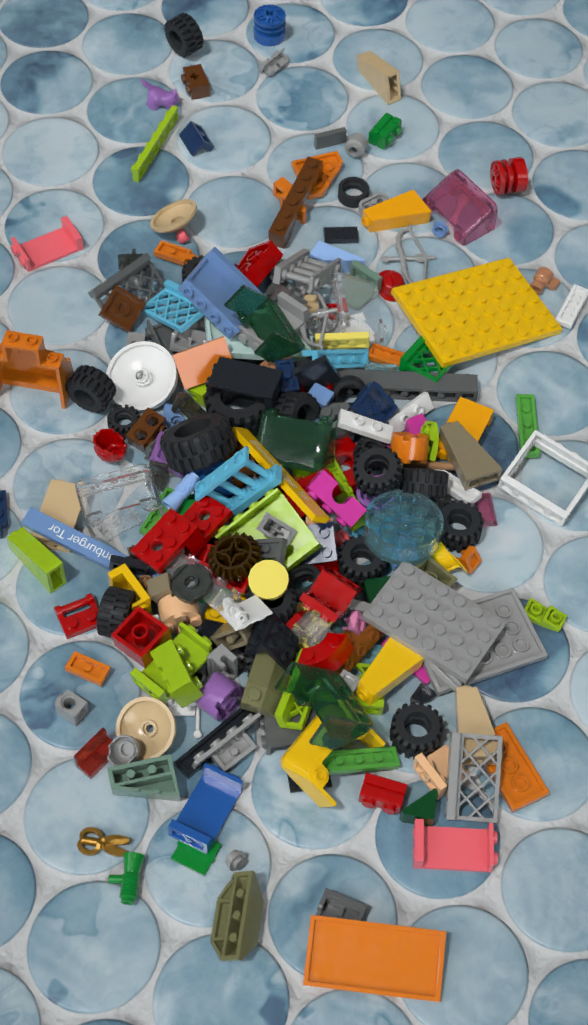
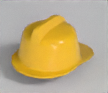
M437 538L439 543L428 555L448 571L459 568L465 574H468L465 567Z

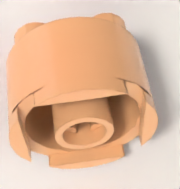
M171 594L166 595L158 602L160 621L169 627L171 634H179L181 632L179 627L181 621L185 625H191L194 628L202 624L198 602L192 605L182 602L176 596L172 597Z

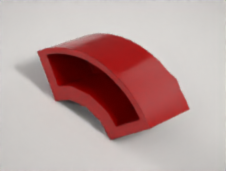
M327 633L319 644L302 649L296 666L304 679L321 678L339 669L349 659L354 647L347 634Z

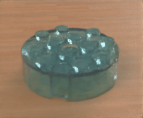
M403 490L385 492L374 498L366 510L363 537L367 547L381 560L392 564L411 563L416 565L428 560L437 552L441 543L444 527V518L441 510L431 499L417 492H414V494L402 493Z

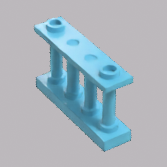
M245 446L203 480L197 482L195 485V500L199 501L206 495L212 497L232 511L231 520L253 502L264 496L267 491L275 488L282 482V467L275 464L266 470L249 460V447ZM245 466L260 476L252 479L239 470ZM233 476L247 484V486L240 489L226 480ZM221 486L235 495L227 498L214 491V489Z

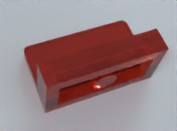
M104 727L73 756L75 766L89 779H92L109 762L107 759L109 755L108 745L113 740L107 736V730Z

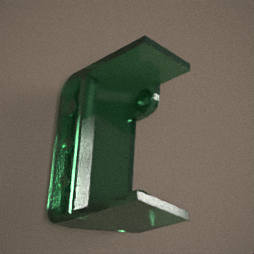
M243 284L224 304L226 308L238 314V320L243 325L251 326L258 338L264 341L254 353L265 361L274 363L277 360L300 353L305 348L304 343L279 305L271 298Z
M292 661L274 687L276 690L292 693L296 703L300 706L312 707L322 723L309 740L311 745L338 749L366 734L373 726V721L344 679L332 670Z

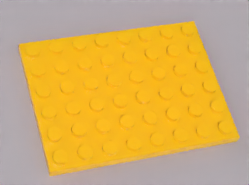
M509 257L394 287L391 290L392 296L418 334L423 337L425 344L442 368L558 335L563 330Z

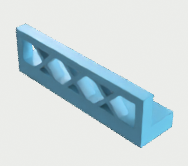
M369 349L302 350V356H312V360L326 355L335 368L368 367Z

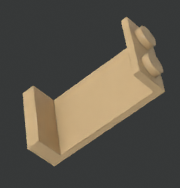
M51 479L40 512L75 529L84 500H89L90 497L88 486L81 483L75 484L64 480ZM32 531L31 535L47 549L71 553V550Z

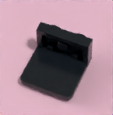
M271 614L263 620L254 622L245 652L249 656L266 652L278 665L286 670L291 666L299 638L275 614Z

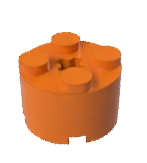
M393 432L390 448L392 452L395 451L401 463L410 464L411 460H416L415 462L427 463L429 436L421 433L416 435L411 434V432Z

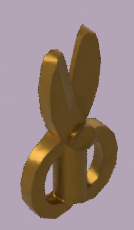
M87 827L80 832V840L77 843V847L80 853L87 856L98 854L102 849L109 855L123 857V854L127 851L115 845L129 844L130 839L122 835L103 837L99 829ZM88 833H94L99 838L88 837L85 835ZM82 845L94 846L95 849L88 850L83 848Z

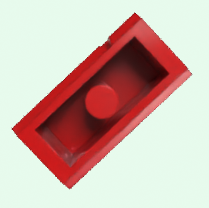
M366 772L358 802H361L367 808H381L387 814H400L408 784Z

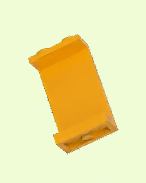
M460 397L446 423L458 421L478 442L486 426L490 425L494 410ZM439 438L436 457L451 462Z

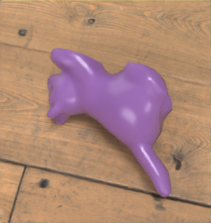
M141 79L142 85L148 89L146 104L151 110H158L159 106H165L169 110L172 105L176 106V103L180 102L177 89L169 92L159 86H152L144 79Z

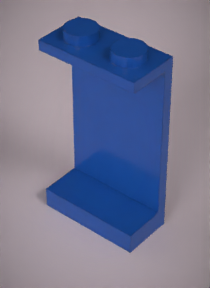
M205 763L203 775L177 820H171L168 826V835L207 854L243 791V780L235 774H228L222 771L216 765Z

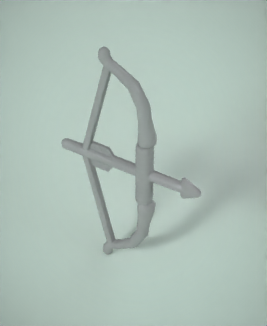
M412 224L399 231L396 236L395 248L399 257L384 256L380 258L381 261L387 263L389 261H400V270L408 284L413 283L408 275L406 261L424 262L423 280H425L428 260L436 259V256L426 255L411 230ZM409 231L422 254L405 256L401 245L403 233Z
M309 285L305 286L302 289V294L305 295L306 291L309 289ZM317 289L316 293L324 308L317 309L314 313H309V318L325 317L319 343L311 342L308 339L306 332L307 323L299 328L303 340L309 346L324 350L322 342L328 315L337 312L338 308L328 309L319 289Z

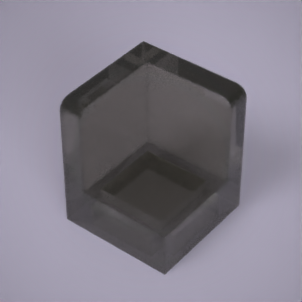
M150 460L145 473V486L148 489L163 492L170 478L168 464Z

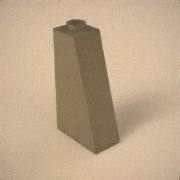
M458 421L448 422L440 426L439 438L465 491L500 480L501 466Z

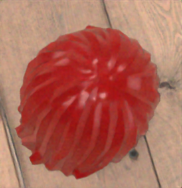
M113 428L99 430V432L93 435L94 451L102 461L113 463L124 459L127 454L128 445L125 443L123 436L119 435V432H114Z

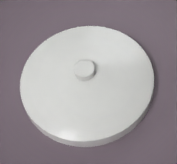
M148 341L135 342L122 348L112 358L106 372L116 386V394L113 400L118 405H122V407H125V404L129 408L133 406L134 410H138V413L145 412L148 407L154 410L163 405L173 394L178 381V371L171 354L163 346Z

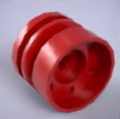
M522 157L509 158L508 161L505 159L492 161L490 178L496 195L509 194L510 191L513 193L526 191L528 187V170Z

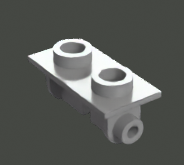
M285 48L281 51L277 50L270 60L267 58L262 63L263 67L260 73L265 71L267 76H273L280 68L285 66L289 62V56L283 53Z

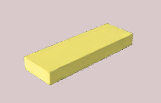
M369 332L324 333L322 345L324 349L370 348ZM315 333L316 343H319L321 333Z

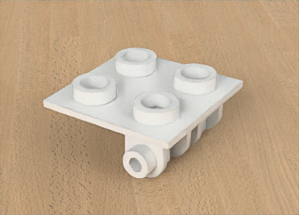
M256 595L238 604L231 597H226L222 602L224 610L220 612L222 617L235 631L244 629L248 625L273 614Z

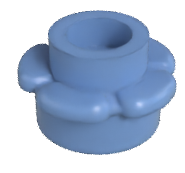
M439 221L433 224L432 231L436 237H443L448 233L449 228L445 222Z

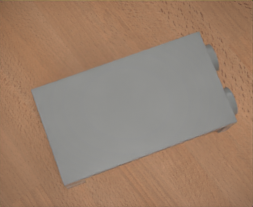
M283 291L277 295L278 305L251 327L245 329L241 325L238 326L241 329L238 332L240 342L248 345L254 352L264 357L309 321L308 308Z

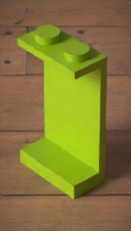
M181 621L179 623L181 632L173 639V642L176 645L180 644L185 651L183 657L185 661L189 660L194 668L192 674L194 675L207 661V656L213 651L212 642L207 637L198 635L193 626H187ZM154 660L142 672L137 668L130 672L133 683L149 696L157 698L164 703L171 698L167 690L169 687L167 683H164L162 674L157 669Z

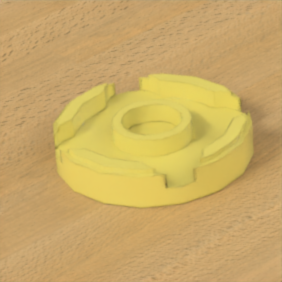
M263 560L255 564L250 570L248 581L252 593L259 599L275 600L286 592L289 578L288 572L282 564L274 560Z

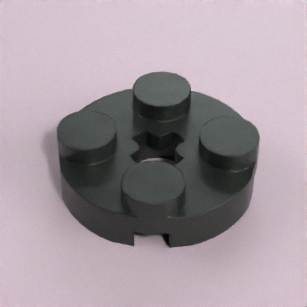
M199 563L181 565L173 573L171 579V588L175 596L182 602L192 605L204 599L213 587L210 573ZM196 579L195 585L188 587V581Z

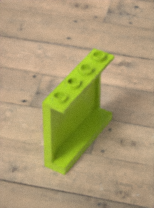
M278 488L275 490L270 489L265 493V497L262 500L253 502L249 506L248 511L235 516L234 521L230 525L221 527L215 538L221 540V536L227 537L228 532L234 535L237 531L240 535L243 532L247 536L251 535L254 540L271 539L256 529L267 512L297 531L286 549L285 565L286 571L289 572L320 549L322 545L282 491Z

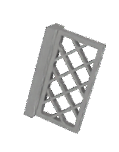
M450 732L445 819L497 823L503 736ZM464 737L473 738L478 744L470 753L463 747ZM476 738L485 740L480 743ZM489 739L497 740V749L490 755L482 745ZM479 748L488 756L480 764L471 756ZM469 757L477 767L467 775L462 769V763ZM491 759L496 765V770L488 776L481 767ZM478 769L487 778L479 786L470 778ZM462 773H463L466 777H464V778L461 780V775H462ZM494 776H495V783H494V782L492 781V779H491V778L494 777ZM468 779L475 789L465 796L461 791V784ZM490 781L494 786V793L487 798L480 788ZM476 791L485 799L477 808L468 799ZM460 794L464 797V799L461 800V801H460ZM494 797V802L492 804L490 800ZM465 801L474 809L468 816L459 815V806ZM487 802L493 808V818L483 817L478 811ZM477 813L480 817H474L473 815Z

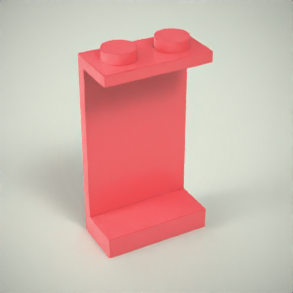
M67 216L61 218L62 228L20 245L15 237L11 238V251L14 256H18L20 265L24 266L28 272L84 249L81 235Z
M415 819L413 826V868L491 873L494 865L498 863V852H494V844H497V831H494L493 823H489L487 829L424 826V819Z

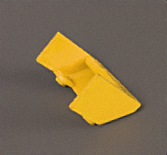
M335 705L325 706L282 755L280 761L282 769L318 807H335L337 804L323 789L329 780V772L322 762L346 733L352 739L360 740L367 748L383 747L386 744L363 719Z

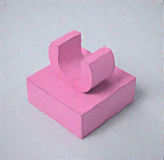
M351 611L350 617L344 618L348 626L342 627V630L360 634L366 628L367 622L361 619L362 614L359 611Z

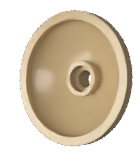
M190 199L173 202L163 207L152 217L150 226L153 231L158 233L180 231L195 216L197 205L195 201Z
M139 697L127 703L119 713L116 722V736L125 734L133 736L140 746L138 760L160 757L170 749L176 736L175 717L171 709L163 701L154 697ZM150 725L154 727L153 732L149 731Z

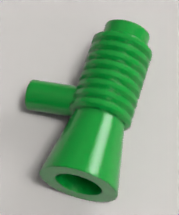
M125 852L123 854L124 873L122 875H109L108 878L109 884H121L119 898L124 905H134V901L137 900L140 881L139 874L145 856L141 853Z

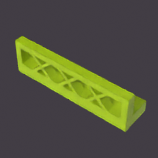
M303 648L299 651L274 714L280 728L303 731L322 682L321 678L304 679L296 665ZM313 680V686L305 690L303 688L304 684ZM306 697L308 699L307 703L298 707V701ZM297 714L301 715L299 723L290 722L292 717Z

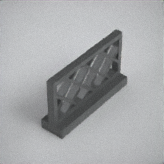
M147 252L96 286L88 294L91 299H95L102 309L104 304L100 298L104 295L109 296L110 293L108 292L113 290L116 284L125 287L126 291H128V288L136 289L135 296L139 298V291L148 292L145 303L161 292L165 286L163 279L151 263V257ZM145 266H148L151 271L150 277L142 276ZM131 276L138 277L137 287L128 285ZM141 278L150 280L148 289L140 288ZM153 281L160 284L162 287L160 291L152 290Z

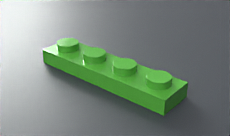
M516 394L515 397L519 450L522 449L535 430L538 431L534 394ZM533 446L525 458H539V448Z
M395 746L331 751L322 762L329 774L391 770L400 767Z

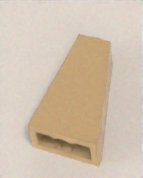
M371 51L357 55L358 71L384 102L389 105L401 100L399 70Z
M468 685L456 687L454 696L456 732L496 736L478 688ZM464 737L463 747L470 753L478 744L473 738ZM476 738L480 743L485 740ZM489 739L482 745L490 755L497 749V740ZM481 748L471 755L478 764L488 757ZM469 757L462 763V765H475ZM490 759V760H488L484 765H495V764H494V763L492 762V760Z

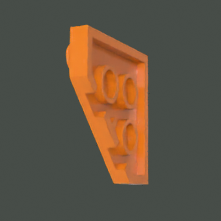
M338 151L312 156V158L323 161V175L317 187L307 196V200L324 196L343 167V161ZM307 158L291 161V167L296 177Z

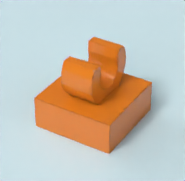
M469 546L466 550H462V556L460 558L456 557V559L465 567L469 574H472L482 560L476 547Z

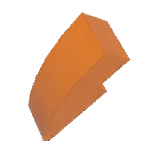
M284 177L273 183V195L280 200V207L292 187V184ZM303 204L297 220L303 225L306 223L307 211L305 204Z

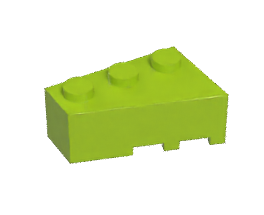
M170 639L150 651L157 669L162 674L164 683H167L169 687L167 689L169 694L182 709L204 696L200 689L203 685L198 676H193L192 671H194V668L189 660L185 661L183 657L185 651L180 644L176 645Z

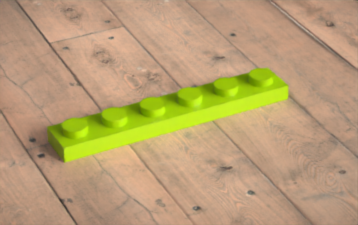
M172 105L169 111H166L164 119L159 122L157 130L152 133L150 141L146 143L143 152L138 156V160L132 165L133 181L140 182L178 121L177 106Z

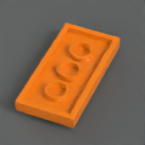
M507 722L494 727L496 736H503L499 792L513 813L547 797L550 792ZM484 765L489 775L495 772L496 765Z

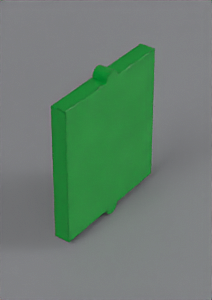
M178 841V846L171 860L205 877L211 864L215 863V857L221 844L214 841L206 854Z

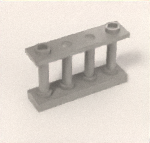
M304 248L275 266L273 283L279 285L287 279L308 284V293L312 294L341 273V258H337L331 263L312 259L309 256L310 250Z

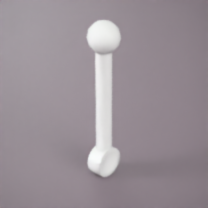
M197 699L195 701L196 730L193 737L199 740L202 737V733L200 731V708L198 707Z

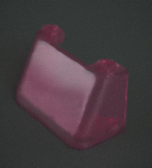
M459 169L449 173L422 199L432 212L436 209L454 226V239L463 247L495 229L498 213L496 203Z

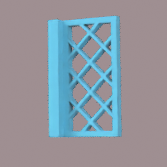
M168 279L163 283L165 288L146 303L141 313L183 333L202 318L204 314L177 289L180 286L179 284Z

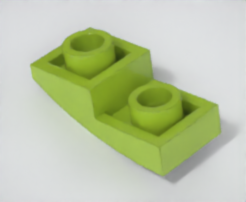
M425 421L420 433L429 436L427 461L435 462L439 444L438 425L434 421Z
M530 598L524 607L531 622L556 632L560 631L568 616L552 605L548 608L533 598Z

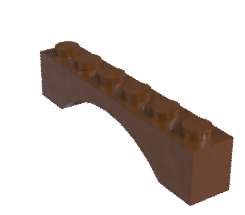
M307 157L268 231L269 240L277 247L285 249L307 196L317 187L323 175V161Z

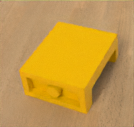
M125 563L108 572L109 586L135 591L137 602L131 605L132 612L137 606H140L152 615L151 598Z

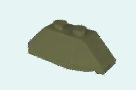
M254 871L234 872L231 880L217 898L210 943L222 962L241 961L257 946L264 901Z

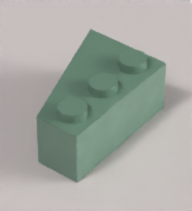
M171 754L107 768L112 795L180 801Z

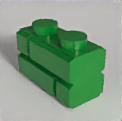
M385 113L369 131V144L377 145L378 148L383 150L388 145H392L396 135L399 136L402 132L401 119Z

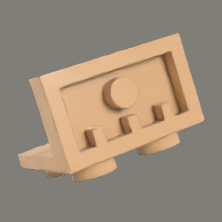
M444 745L427 757L420 753L415 756L413 762V769L430 791L434 788L437 789V800L446 795L449 747L447 745ZM462 765V769H463V770L466 772V774L468 775L469 772H468V771L466 770V768ZM462 773V775H461V780H462L464 777H466L463 773Z

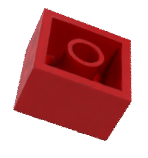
M137 606L111 634L114 645L144 668L153 660L150 651L172 639L169 627L140 606Z

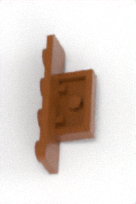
M369 624L360 634L348 630L342 633L347 634L354 650L349 659L339 669L327 676L321 677L327 690L332 691L333 685L343 669L350 672L382 637L377 628Z

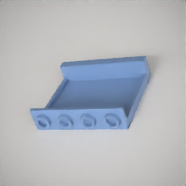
M213 247L177 288L229 340L241 330L238 326H242L253 309L266 297L216 247Z

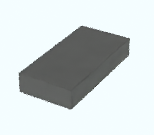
M342 127L315 134V149L318 150L346 143V128Z

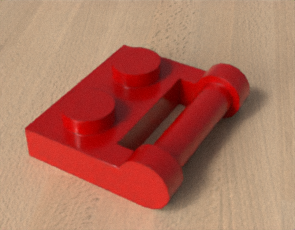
M92 593L61 607L60 605L53 607L67 640L97 628L96 623L99 609ZM86 605L90 607L67 617L63 615Z

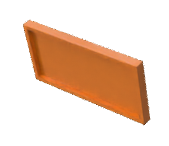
M311 915L303 985L440 1002L446 931Z

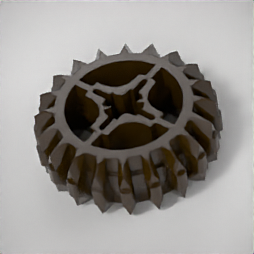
M237 531L234 535L228 532L227 537L221 536L220 541L215 540V546H210L211 552L208 553V564L211 567L212 573L225 583L229 579L232 583L236 579L242 582L244 577L248 579L250 570L255 564L262 561V551L258 542L251 535L247 536L245 532L241 535Z

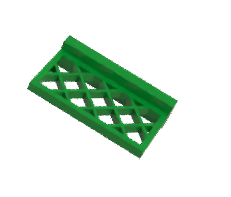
M420 336L402 355L399 371L406 372L409 370L417 372L437 383L453 365L442 368L432 353V357L424 358L423 354H430L431 351L425 344L423 337ZM434 362L435 366H426V363ZM421 363H422V366H423V367H422V368H417V367H415V366H413V365H414V364H421ZM437 371L439 374L435 377L429 374V372Z

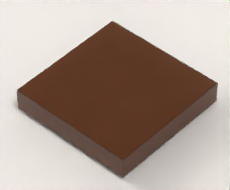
M116 284L98 316L128 333L132 330L146 303Z

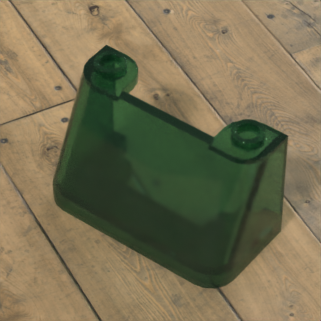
M268 408L261 414L256 439L282 467L317 472L324 468L328 469L334 464L337 420L331 419L330 416H319V419L314 421L283 417L277 412V409Z

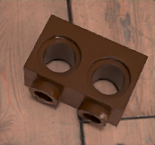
M148 407L127 432L126 438L128 443L144 453L145 448L157 438L158 434L168 429L167 420L164 416Z

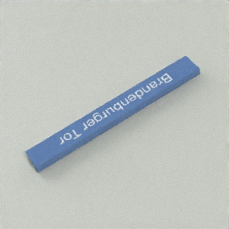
M30 507L21 522V525L110 571H112L109 568L111 555L127 556ZM149 568L148 575L153 578L162 574ZM133 574L136 579H138L140 576H142V575Z

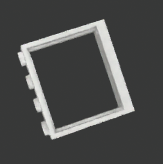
M535 430L502 475L497 487L562 527L588 489V462L577 453L569 451L562 444L551 440L547 435H543ZM533 446L587 478L566 510H563L511 478Z

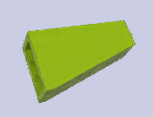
M22 527L19 530H15L7 537L8 546L50 594L67 583L63 562L25 528Z

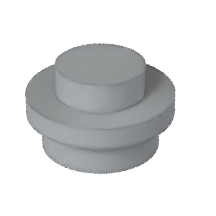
M237 849L231 851L225 860L228 869L231 871L241 869L245 865L246 854Z

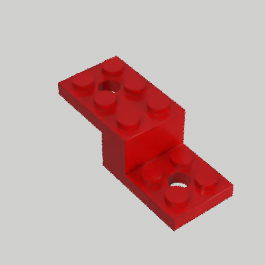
M207 495L199 501H195L183 515L170 508L130 551L135 557L160 574L182 550L195 557L232 517L233 513L230 509ZM204 515H210L207 520H201ZM163 545L161 550L154 551L156 546Z
M329 567L321 571L310 590L303 592L299 600L303 602L302 606L306 609L319 612V617L326 622H336L343 617L354 598L360 595L363 588Z

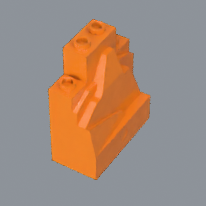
M6 330L2 343H0V391L3 384L56 392L60 394L62 409H66L69 396L65 385L74 373L70 358H65L63 353L47 350L43 336Z

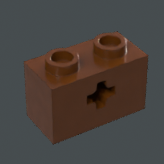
M197 64L183 67L181 81L185 84L186 93L190 95L191 99L196 100L210 97V84L202 65Z

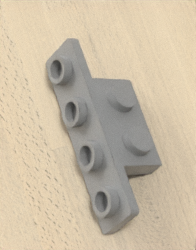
M261 713L249 714L242 720L243 724L240 727L233 726L226 732L228 736L222 740L220 738L216 739L210 744L211 749L207 752L203 750L193 758L195 760L192 764L193 769H196L207 759L211 758L222 771L226 772L255 750L257 746L245 730L260 719Z

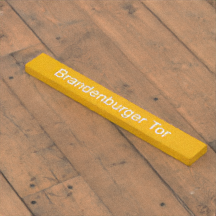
M233 427L232 430L235 438L243 447H249V453L263 468L267 470L275 464L281 466L248 429ZM282 467V482L279 486L312 522L327 523L330 517Z

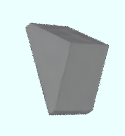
M267 512L256 528L270 538L287 539V547L297 533L295 529Z

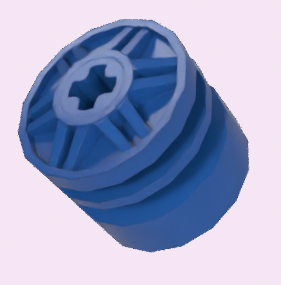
M266 4L259 6L255 10L254 39L257 43L270 47L277 46L284 41L286 35V13L281 7Z

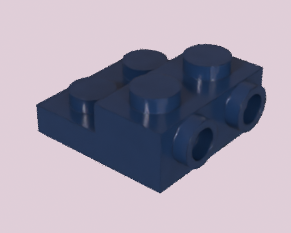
M372 381L367 383L358 393L356 400L349 408L356 414L386 423L398 409V406L383 391L380 384Z

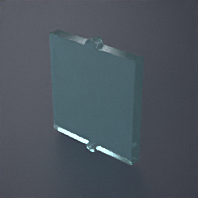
M365 364L364 369L398 371L399 366L397 364Z

